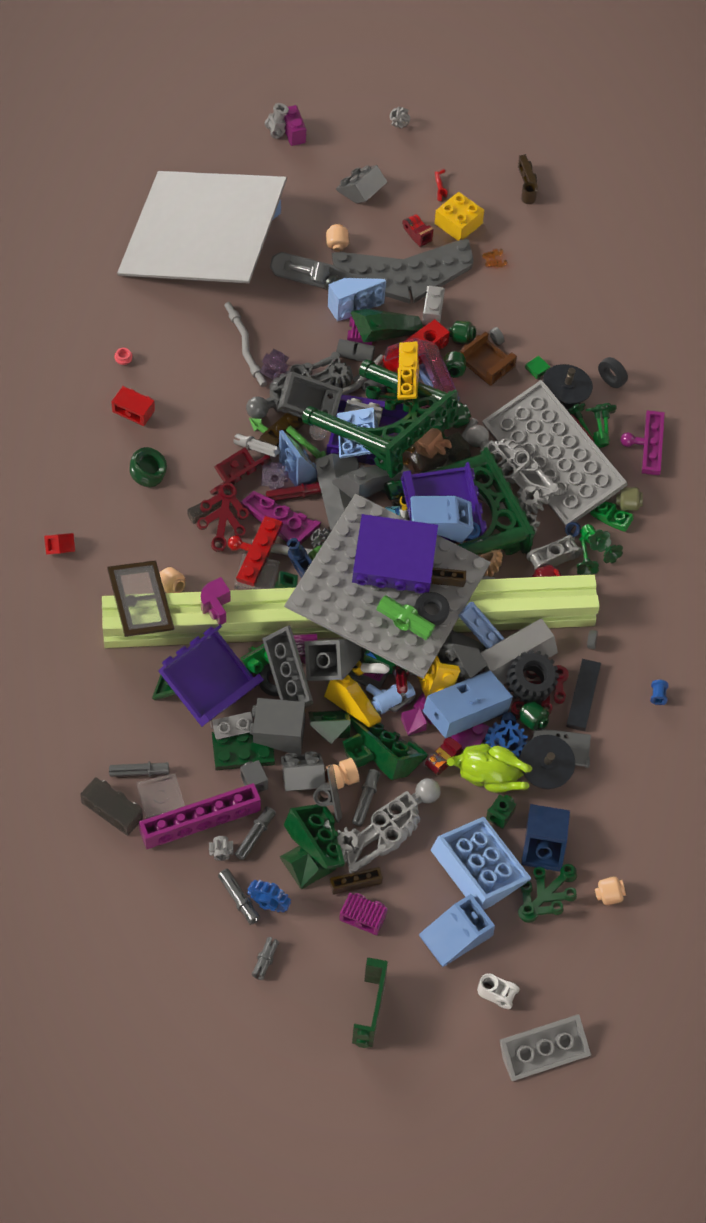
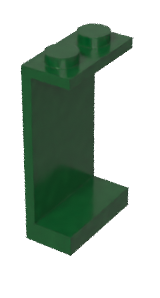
M367 957L364 982L379 984L371 1027L354 1024L352 1044H356L360 1048L373 1047L386 983L388 961Z

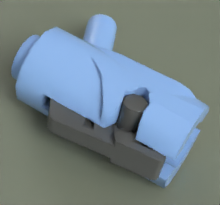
M407 681V693L402 692L401 694L397 692L396 684L392 685L388 690H379L372 684L366 687V690L374 695L371 704L381 715L389 710L397 712L414 701V695H416L409 681Z

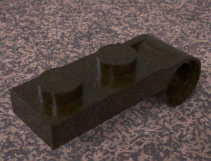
M526 154L519 155L518 169L524 181L521 200L525 204H533L536 202L538 191L537 175L533 173L532 163L528 161Z
M286 413L260 436L259 441L275 445L279 448V431L283 430L291 436L286 431L287 428L291 425L297 431L304 425L302 418Z

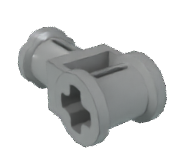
M282 103L275 104L273 107L274 112L269 114L265 121V126L271 131L270 134L274 139L280 138L285 133L286 122L284 117L289 109Z

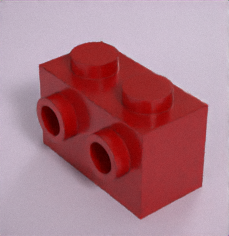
M124 386L121 387L111 401L113 413L142 426H145L155 412V402L151 397L144 396L134 389Z

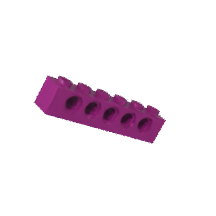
M254 783L139 821L140 834L147 850L261 811V799Z

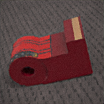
M417 214L402 221L404 230L419 247L432 242L434 229L430 225L426 226Z

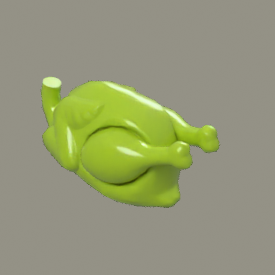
M488 744L468 746L461 755L449 757L447 760L449 766L454 765L460 769L462 778L475 786H484L489 792L503 793L510 790H526L529 788L528 782L516 781L524 776L522 771L525 773L532 771L531 765L519 760L512 751L505 747L493 746L491 748Z

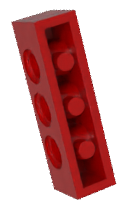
M434 319L402 343L418 342V362L421 365L425 359L432 357L436 351L448 345L450 332ZM399 345L385 354L382 360L383 368L398 373Z

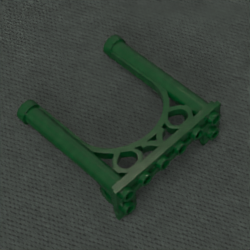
M368 359L362 362L359 369L361 377L398 390V373L378 366L375 362ZM419 382L417 398L412 399L414 405L411 411L401 420L384 427H360L312 406H308L305 409L302 421L307 425H315L362 445L365 449L376 455L374 458L376 465L382 470H387L389 477L393 478L404 469L402 454L422 438L424 434L438 422H443L445 429H449L459 421L457 390L446 393ZM426 405L431 406L430 408H427V409H422V408H420V407H423V406H426ZM399 433L395 437L387 436L388 434Z
M484 447L480 455L426 471L433 472L465 467L466 462H469L470 468H473L475 474L473 479L474 486L477 485L478 492L484 497L490 507L492 523L486 533L479 538L458 544V546L478 556L503 549L506 555H513L520 550L523 554L526 553L527 555L531 551L535 529L533 525L529 524L526 512L519 506L517 496L513 495L510 483L505 480L501 467L497 466L493 453H490L488 447ZM482 478L483 482L487 481V483L482 484L478 480ZM391 480L384 483L385 492L389 500L404 496L401 480ZM492 484L497 492H493L490 489L492 487ZM503 502L506 509H500V503ZM505 516L509 518L511 525H502L497 519ZM495 529H497L498 531L501 532V533L492 535Z

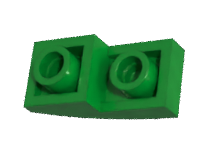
M606 501L590 512L599 521L626 532L634 519L633 514L618 510L615 504Z

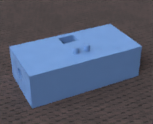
M489 670L428 695L423 712L444 738H448L508 712L513 696Z

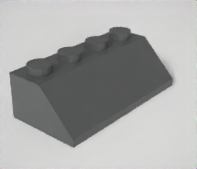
M288 625L264 637L262 640L280 700L305 702V709L314 705L291 626Z

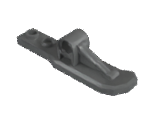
M279 252L272 256L270 268L277 277L324 289L325 281L333 275H337L340 280L343 278L373 279L341 271L331 264L285 252Z

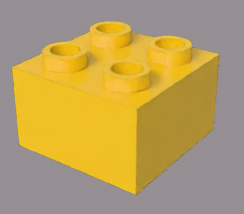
M457 192L436 210L434 224L457 241L464 240L483 224L484 209L462 193Z

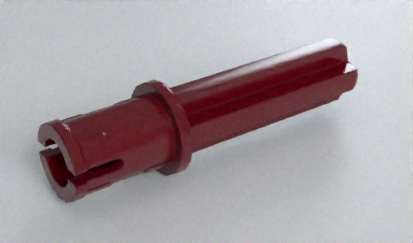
M319 482L307 485L302 483L301 486L266 491V497L274 501L301 496L305 498L308 495L322 494Z
M397 666L393 672L396 677L397 692L399 694L402 692L407 693L409 671L405 672Z

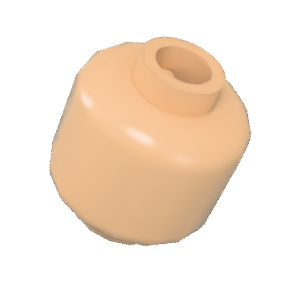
M341 224L330 226L326 231L327 246L336 252L343 251L349 245L348 229Z
M167 567L160 572L163 588L166 593H181L185 588V577L182 573L172 567Z
M616 876L599 880V888H595L597 899L602 900L606 906L620 903L624 899L623 896H626L623 881L619 880Z

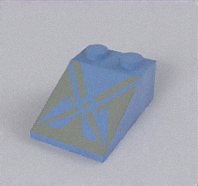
M283 430L279 431V465L294 486H301L302 483L307 485L316 482V464L309 460L307 452L304 449L302 450L299 444Z

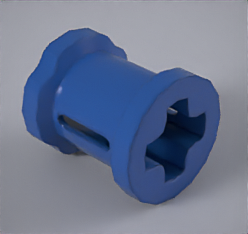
M665 680L652 681L653 695L650 702L655 705L667 704L666 690L669 688V683Z

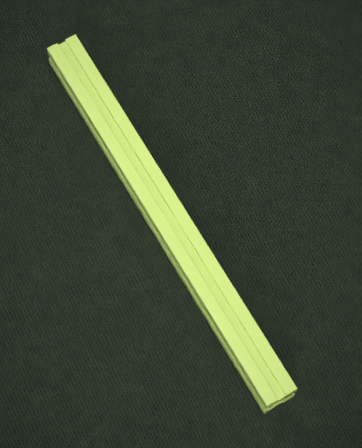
M595 575L482 579L468 603L474 602L497 630H520L539 619H543L548 628L595 626L596 614L599 611ZM295 588L230 590L231 601L222 605L226 611V623L221 625L222 627L218 632L226 643L263 641L264 637L288 625L291 626L293 635L317 634V639L342 638V636L284 607ZM201 592L165 593L175 629L172 631L125 637L114 596H102L104 648L190 644L197 636L200 638L204 637L203 633L211 626L215 629L219 624L216 620H212L209 612L202 613ZM137 594V595H125V596H126V597H127V596L141 597V596H149V595H154V594ZM155 599L137 601L135 607H128L133 625L161 622ZM458 618L452 629L456 632H472L460 618Z

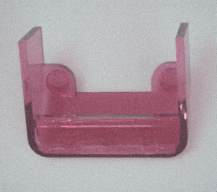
M418 338L404 341L418 342V356H421L434 388L446 393L456 390L440 351L434 342ZM399 343L387 347L384 355L385 361L399 357ZM426 405V406H423V407H420V408H422V409H427V408H430L431 406Z

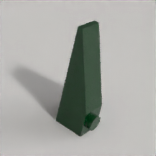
M315 804L290 808L284 827L292 840L325 869L344 866L342 849L337 841L338 833L334 828L335 820L328 807Z

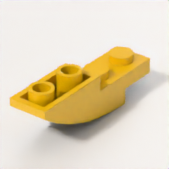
M418 342L399 343L398 400L416 399L419 384Z

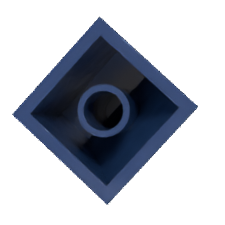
M530 804L521 865L535 868L542 867L547 870L560 872L567 845L570 810Z

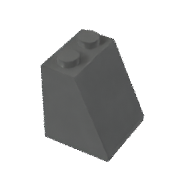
M346 638L305 641L307 681L343 680L362 658L361 646Z
M257 698V705H253L252 717H255L254 723H250V734L253 735V742L287 753L302 755L306 722L305 702Z

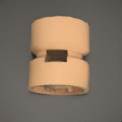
M352 758L340 761L339 766L333 764L338 789L343 788L344 783L349 786L359 782L358 770ZM329 766L324 767L325 778L327 783H329L327 768Z

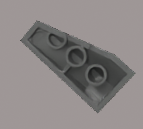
M329 454L315 459L317 476L331 531L352 500L350 496L332 484V480L359 469L358 458L354 456L340 459L339 454Z
M378 466L365 467L348 472L332 480V484L351 498H353L355 493L363 498H367L384 489L385 482L401 480L403 471L411 470L403 466L404 469L390 478L387 470H382Z

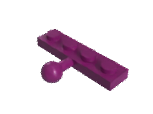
M646 411L644 438L634 437L629 432L621 436V444L625 447H630L633 444L643 445V474L660 475L665 412Z

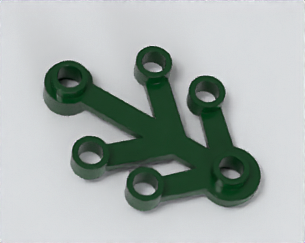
M368 386L366 388L368 399H393L385 401V409L395 410L396 405L403 403V411L410 412L414 405L412 399L398 400V390L391 387H386V393L381 392V389L377 386Z
M565 864L560 870V875L546 889L544 881L546 878L545 869L542 867L535 868L533 874L537 884L538 897L533 902L531 901L530 893L533 891V887L530 881L522 885L520 890L523 893L524 904L519 907L518 915L524 922L531 923L537 919L538 915L562 914L564 908L560 901L567 900L571 902L576 900V889L569 887L564 892H554L564 882L570 883L576 880V868L571 864ZM552 902L551 906L540 907L543 903Z

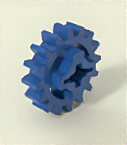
M501 720L500 725L495 722L493 728H488L485 744H488L491 748L493 746H502L510 751L514 750L512 752L519 759L522 749L527 743L528 736L523 735L524 729H518V723L513 726L511 720H509L508 724Z
M254 880L247 889V893L251 895L250 898L254 899L264 910L269 909L278 913L280 911L284 913L291 904V899L288 898L289 895L285 894L279 888V885L273 882L268 883Z

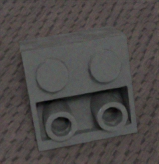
M367 165L363 168L357 167L352 170L349 177L340 181V185L336 190L354 203L366 202L387 183V180L377 165Z
M444 643L437 655L443 664L459 666L461 671L458 677L472 678L487 665L479 649L463 645Z
M309 751L304 755L288 753L285 756H281L285 791L316 789L325 783L324 763L320 753Z

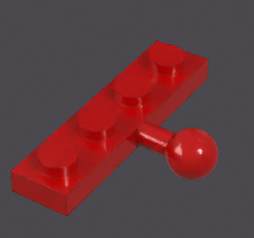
M265 516L252 544L243 542L239 536L229 538L228 547L231 550L237 551L242 549L248 551L236 577L238 582L255 587L283 526L282 521Z

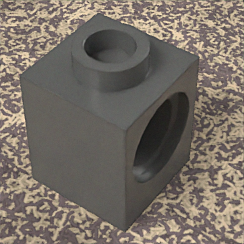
M259 760L247 762L240 767V777L245 786L254 783L258 793L268 789V779Z

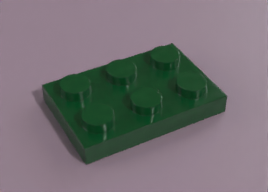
M212 732L215 771L239 769L247 762L258 760L261 766L275 765L273 748L254 743L253 735L250 732L216 739L214 732Z

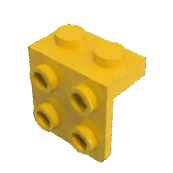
M436 656L424 679L417 676L425 697L427 698L430 694L455 685L461 671L459 666L442 664L438 656Z

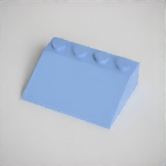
M485 817L438 836L431 848V852L465 897L472 894L483 910L493 906L531 879Z

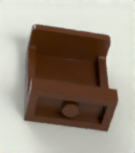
M484 332L476 336L470 344L464 345L461 353L466 358V366L489 386H492L515 368L517 356L513 352L506 355L488 340L489 333Z

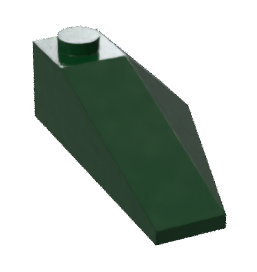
M373 309L351 311V316L364 343L413 335L424 327L419 316Z
M350 717L351 725L357 734L362 736L364 745L373 753L377 766L391 780L407 777L427 758L428 753L411 740L408 742L400 738L399 733L385 730L383 724L377 723L369 728L356 718Z

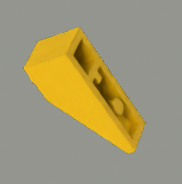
M349 675L343 680H330L324 697L369 728L381 722L382 718L359 684Z

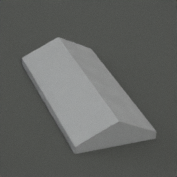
M539 619L482 651L481 654L487 663L484 669L486 672L490 670L503 685L506 683V674L509 667L521 653H528L529 650H533L534 653L541 651V655L547 654L548 658L557 654L555 637L543 619Z
M579 1014L500 1039L503 1061L511 1081L591 1056Z

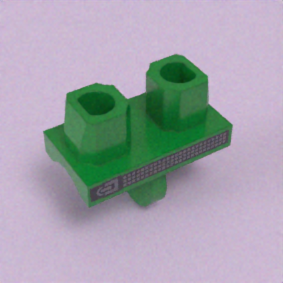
M264 644L258 648L254 646L249 647V653L241 657L244 666L250 673L258 674L263 670V666L269 663Z

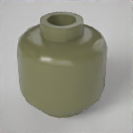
M624 487L620 490V494H616V505H620L622 511H638L640 507H643V492H640L637 487Z

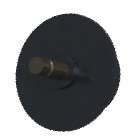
M559 364L552 366L545 372L543 377L544 384L565 409H570L574 405L587 400L593 390V384L588 374L573 365Z
M539 735L529 740L522 749L520 760L532 767L531 772L525 773L522 771V773L534 786L542 789H555L567 783L572 777L575 770V756L571 747L563 739L554 735Z

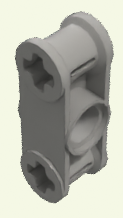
M568 535L563 539L533 549L527 554L526 558L532 562L535 567L534 570L543 566H558L569 560H574L582 554L583 550L576 545L574 537Z

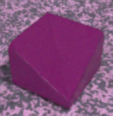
M420 707L401 714V721L408 736L426 730L427 722Z

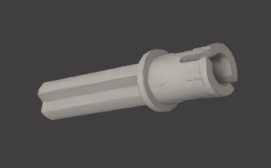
M240 433L234 436L240 439L239 441L234 439V444L246 447L248 451L254 450L272 457H276L280 453L277 446L256 440L253 436L247 437Z

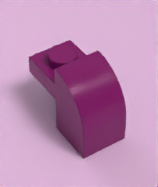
M219 577L203 587L201 591V611L203 614L209 612L212 620H216L219 625L226 623V611L222 605L231 601V592L222 577Z

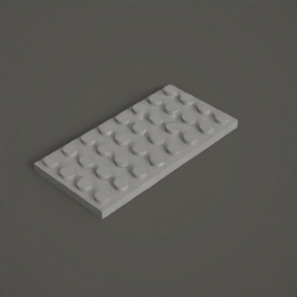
M542 380L482 421L496 441L499 442L505 438L513 440L515 444H520L541 466V470L545 475H548L560 487V494L549 497L548 505L565 526L570 522L578 521L627 486L625 479ZM524 458L521 464L526 462L527 458ZM527 473L525 475L531 483L547 487L537 473Z

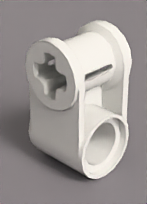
M489 973L481 977L477 991L482 998L494 1002L502 1008L511 1009L513 1006L512 1001L515 994L519 993L520 988L512 982L505 981ZM483 984H490L493 988L487 989Z

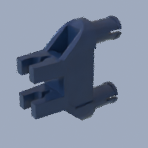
M292 538L287 542L289 547L288 556L298 575L302 578L312 560L305 548L300 545L298 539Z

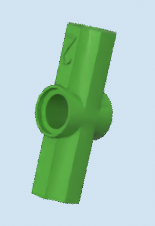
M387 595L383 596L376 609L392 619L399 629L403 631L410 630L425 640L431 636L436 626L418 615L417 610L413 606L407 604L403 606Z

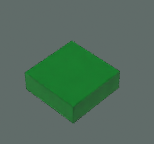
M539 355L525 364V369L536 379L544 375L551 367Z

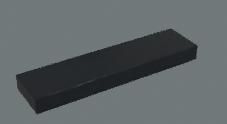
M582 658L566 727L581 731L586 730L600 671V662Z

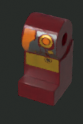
M451 736L445 738L443 744L428 757L425 766L436 775H440L449 767L447 764L449 757L461 755L462 745Z

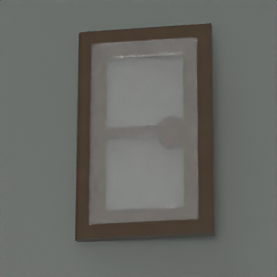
M156 561L107 567L125 637L172 631L175 629Z

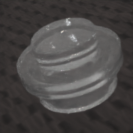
M313 425L309 429V435L314 440H323L327 436V430Z

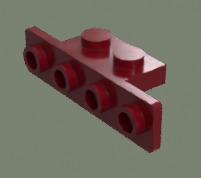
M246 447L215 465L214 468L223 480V483L232 482L234 485L242 480L241 476L243 474L250 475L257 470V465L261 464L264 466L272 460L271 456L265 455L255 462ZM223 483L213 488L210 493L213 494L216 491L218 493V489Z

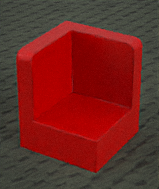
M74 533L44 536L46 555L75 552Z

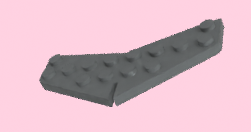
M469 239L458 240L406 259L346 252L332 253L333 265L341 271L373 279H385V296L409 304V291H411L413 303L426 296L427 286L442 287L469 271L473 267L474 261Z

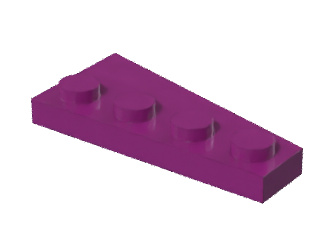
M255 491L251 492L241 501V505L261 523L265 516L282 521L283 526L278 536L286 542L296 538L301 545L314 531L321 527V522L308 519L307 515L293 512L285 505H278L274 500Z
M424 692L414 704L413 709L420 707L423 712L426 702ZM423 712V715H424L426 721H427L429 724L434 725V724L430 721V719L425 715V713ZM481 723L451 737L462 745V751H464L468 746L483 744L485 736L488 734L489 726Z

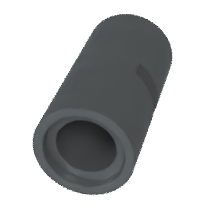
M339 339L336 352L342 358L361 362L367 359L372 361L375 346Z

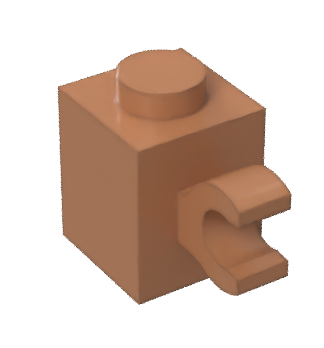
M431 428L422 438L414 443L417 453L430 459L437 452L445 455L444 447H452L451 442L443 439L441 431L436 428Z

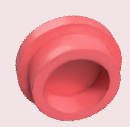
M119 348L114 356L115 361L120 365L129 364L133 359L131 351L127 348Z

